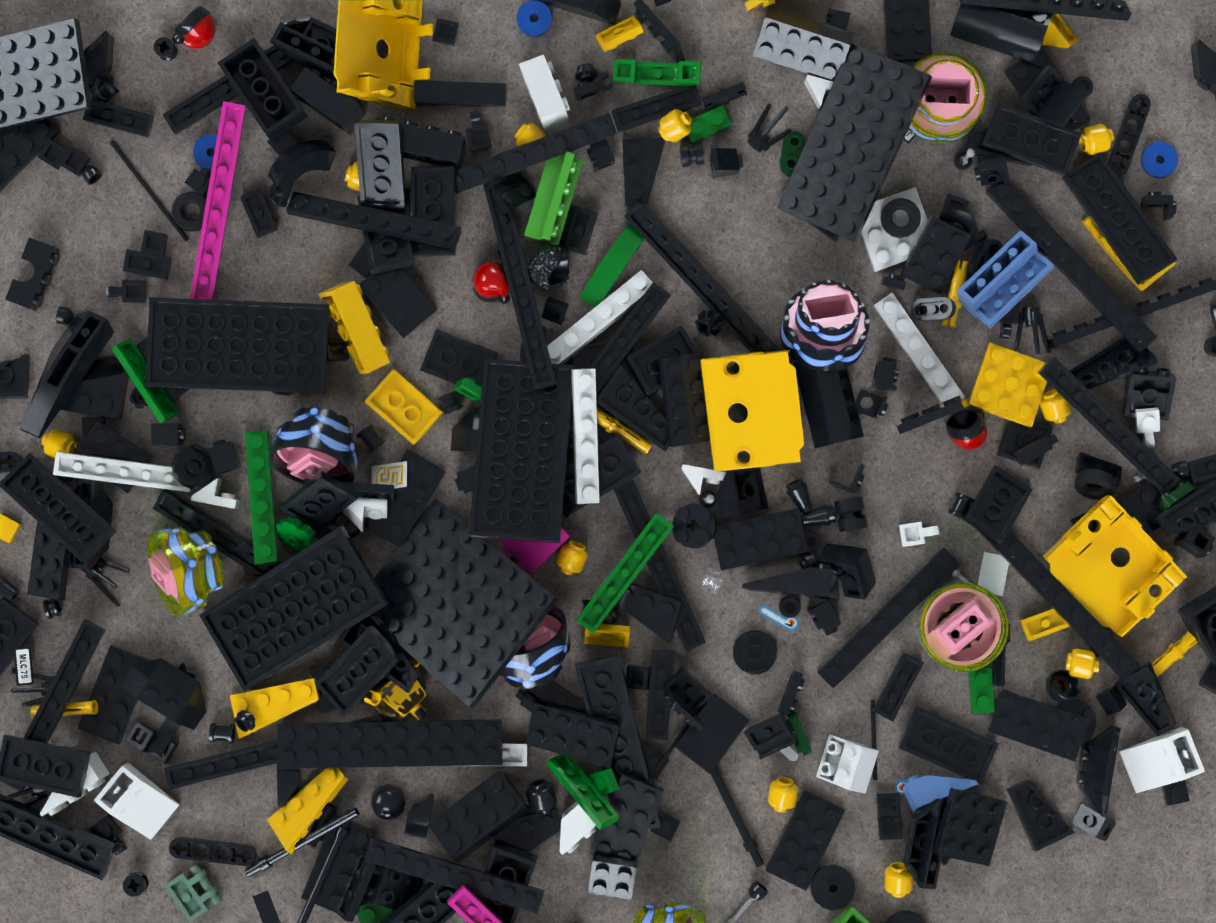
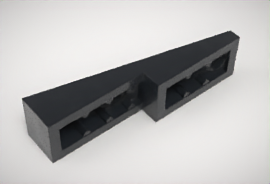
M414 80V103L417 105L506 107V83Z

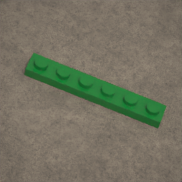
M267 430L245 432L255 565L278 563L271 469L268 459Z
M655 513L576 618V621L594 634L674 526L658 513Z

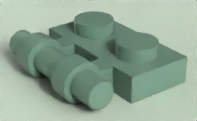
M198 863L190 867L194 874L192 878L189 879L187 874L183 872L165 885V888L189 923L210 909L205 902L207 899L210 898L214 905L222 900L217 893L219 890L216 886H212L206 877L208 874L204 869L200 868ZM198 881L205 890V893L202 895L194 886Z

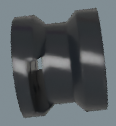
M457 391L437 398L438 403L442 404L444 409L443 415L464 408V405L460 404Z
M134 872L125 878L123 890L127 895L137 897L148 888L149 880L144 873Z

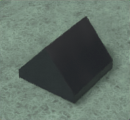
M1115 685L1096 696L1107 716L1120 712L1127 705Z

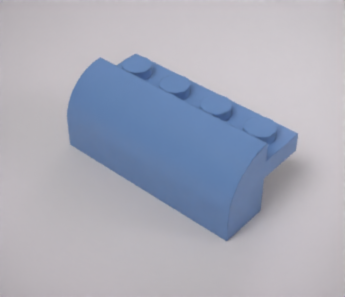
M1020 230L957 290L958 298L964 308L974 318L977 317L991 329L1054 269V265L1037 251V243Z

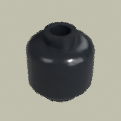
M546 779L534 780L526 789L527 801L532 811L546 814L557 803L554 786L551 782L546 781Z

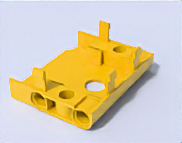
M338 0L334 60L337 92L395 109H416V103H414V80H429L431 68L418 69L420 37L432 36L434 25L432 23L421 25L423 0ZM381 39L387 43L389 49L388 56L385 59H382L376 50L377 43Z
M790 350L766 353L755 352L703 358L700 360L714 471L801 462L800 449L804 446L796 368L789 363L788 354ZM729 362L738 363L739 372H731L728 368ZM735 403L743 404L748 411L746 420L740 423L732 421L728 415L730 406ZM739 452H748L750 454V460H741L739 457Z
M1106 495L1081 517L1043 557L1050 564V573L1103 627H1110L1116 635L1123 637L1144 617L1148 619L1154 614V608L1187 576L1172 561L1173 557L1166 550L1163 551L1141 528L1142 524L1135 517L1132 518L1111 495ZM1091 520H1095L1097 524L1094 531L1088 529V524ZM1116 548H1125L1129 553V561L1123 567H1117L1111 561V553ZM1152 585H1156L1157 592L1151 596L1149 589Z

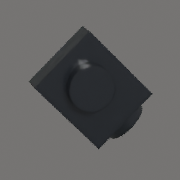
M1154 191L1148 192V195L1141 198V207H1163V220H1169L1176 214L1177 205L1176 201H1173V195H1162V192Z

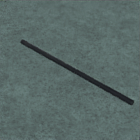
M111 141V146L115 149V151L118 153L121 159L125 162V164L128 166L131 172L135 175V177L138 179V181L141 183L144 189L148 192V194L151 196L154 202L158 205V207L161 209L164 215L168 218V220L171 222L174 228L178 231V233L181 235L184 241L187 242L189 239L182 231V229L175 223L172 216L168 213V211L165 209V207L162 205L159 199L155 196V194L152 192L149 186L145 183V181L142 179L139 173L135 170V168L132 166L129 160L125 157V155L122 153L119 147L115 144V142Z

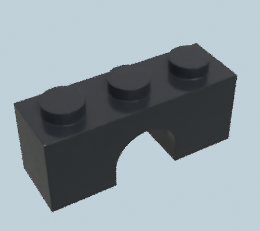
M29 238L21 258L32 263L34 275L26 282L13 279L5 300L34 311L37 310V307H41L44 301V295L42 294L45 286L48 287L52 280L50 273L53 266H56L60 259L59 249Z

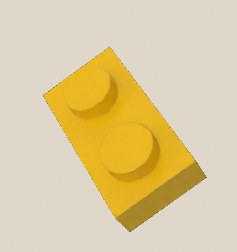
M633 15L596 34L595 37L600 47L606 52L615 49L618 45L636 38L637 35L644 31Z
M1054 609L1019 620L1028 642L1070 627Z
M600 624L594 634L585 628L584 644L628 648L630 626Z

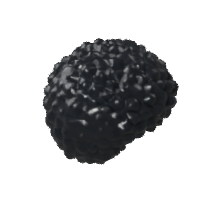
M557 244L542 246L531 256L528 267L529 276L537 289L551 291L563 286L569 279V257L561 246Z

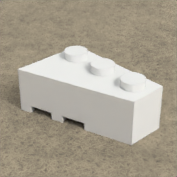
M543 54L520 63L522 76L536 108L539 120L547 135L571 127L566 112L570 108L566 97L561 99L559 93L563 91L559 80L553 79L552 75L555 74L551 61L547 62Z

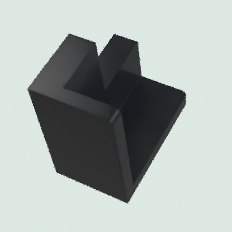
M827 544L816 559L818 564L831 565V569L837 571L838 580H841L845 597L865 600L876 584L867 548Z

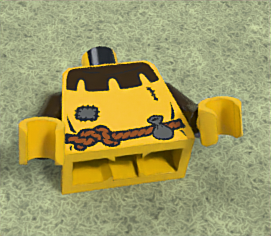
M414 657L410 661L416 667L420 676L409 693L388 679L376 692L370 690L372 692L371 699L364 698V701L371 704L380 715L396 718L398 716L404 717L410 712L418 721L427 713L419 703L426 696L424 673L420 663Z

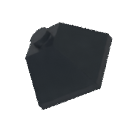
M760 467L736 469L726 472L715 496L720 518L768 508Z

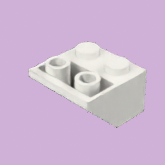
M829 734L816 777L847 790L866 794L879 751Z
M577 801L562 813L559 851L562 855L566 852L569 854L579 846V840L583 836L587 839L596 831L595 823Z

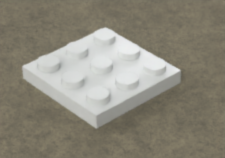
M916 187L877 200L874 203L861 232L874 272L907 261L928 222ZM893 199H909L920 210V226L909 237H892L882 227L880 219L882 210ZM897 210L893 213L892 220L895 225L902 227L908 224L909 215L904 210Z

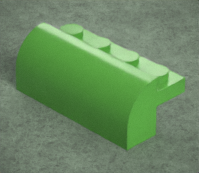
M566 152L565 155L546 160L524 234L526 239L547 245H559L583 160L575 158V154Z

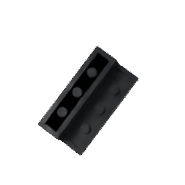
M960 4L950 36L1035 63L1053 13Z
M793 362L814 447L820 448L864 437L847 367L836 371H818L807 368L798 362Z

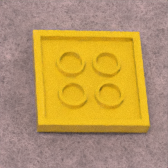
M989 343L969 399L970 406L1031 428L1047 383L1037 372L1046 362Z

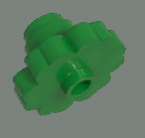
M288 516L286 519L282 518L276 525L275 531L279 534L278 539L287 548H292L295 553H299L318 541L315 538V529L304 524L298 518Z

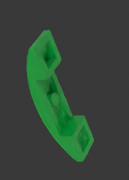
M614 59L613 82L646 86L700 85L702 62L679 61V63Z
M630 225L625 227L581 292L579 298L593 308L605 299L621 272L644 241V237Z

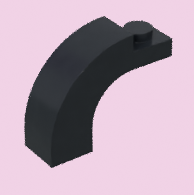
M308 140L290 147L276 159L268 173V177L273 182V185L270 187L269 196L278 207L287 206L292 187L301 175L312 170L330 171L336 154L334 148L328 141Z

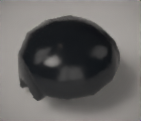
M1062 669L1051 672L1046 680L1048 695L1059 703L1075 700L1082 692V689L1078 688V678L1070 676L1068 671Z
M386 784L376 788L372 793L370 803L378 817L384 820H392L398 818L404 812L406 801L399 789Z

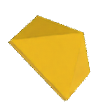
M1053 13L1041 45L1069 48L1078 42L1079 39L1059 14Z

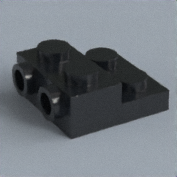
M1144 368L1127 375L1124 389L1126 396L1122 411L1123 416L1135 417V409L1158 407L1160 420L1168 421L1177 379L1173 373H1170L1171 370L1157 368L1156 372L1148 371V368Z

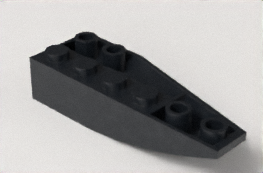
M91 311L82 312L75 316L52 348L20 427L22 431L39 439L42 437L115 333L107 318Z

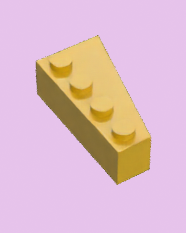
M355 281L340 283L318 293L321 301L326 299L329 304V316L338 322L337 331L340 337L350 344L347 346V349L360 374H368L390 363L388 358L390 357L389 351L385 345H382L379 338L381 333L378 327L373 324L371 310L367 304H364L361 297L363 292Z

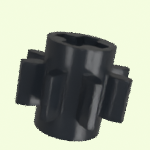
M712 309L707 312L705 310L701 311L697 315L699 318L695 321L699 333L706 335V337H709L711 334L716 336L721 331L720 327L724 325L721 315Z

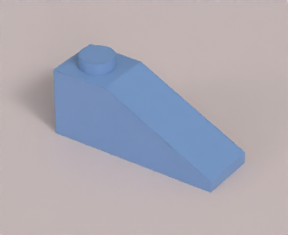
M915 775L906 780L907 783L902 789L914 813L922 810L937 798L947 799L950 788L971 791L978 783L976 780L929 775L919 777V775Z

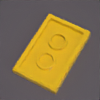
M394 368L364 401L414 446L443 414L442 410Z

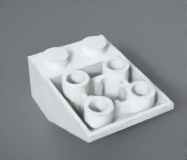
M1183 727L1119 751L1135 793L1182 781L1205 772L1190 732Z
M96 752L90 754L82 797L87 794L86 789L90 792L106 782L104 778L110 775ZM52 792L40 815L44 816L49 813L52 816L68 807L67 802L71 804L82 797L77 798Z
M129 762L120 767L94 799L109 814L150 840L180 805Z

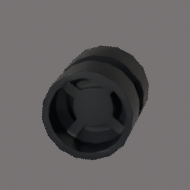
M863 496L834 501L836 513L840 515V518L837 520L839 532L868 527L866 515L862 513V510L865 508Z

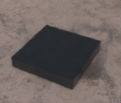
M1007 420L997 456L1017 462L1013 452L1043 435L1051 436L1053 426L1034 421L1033 426L1029 428ZM1045 453L1025 465L1040 469Z

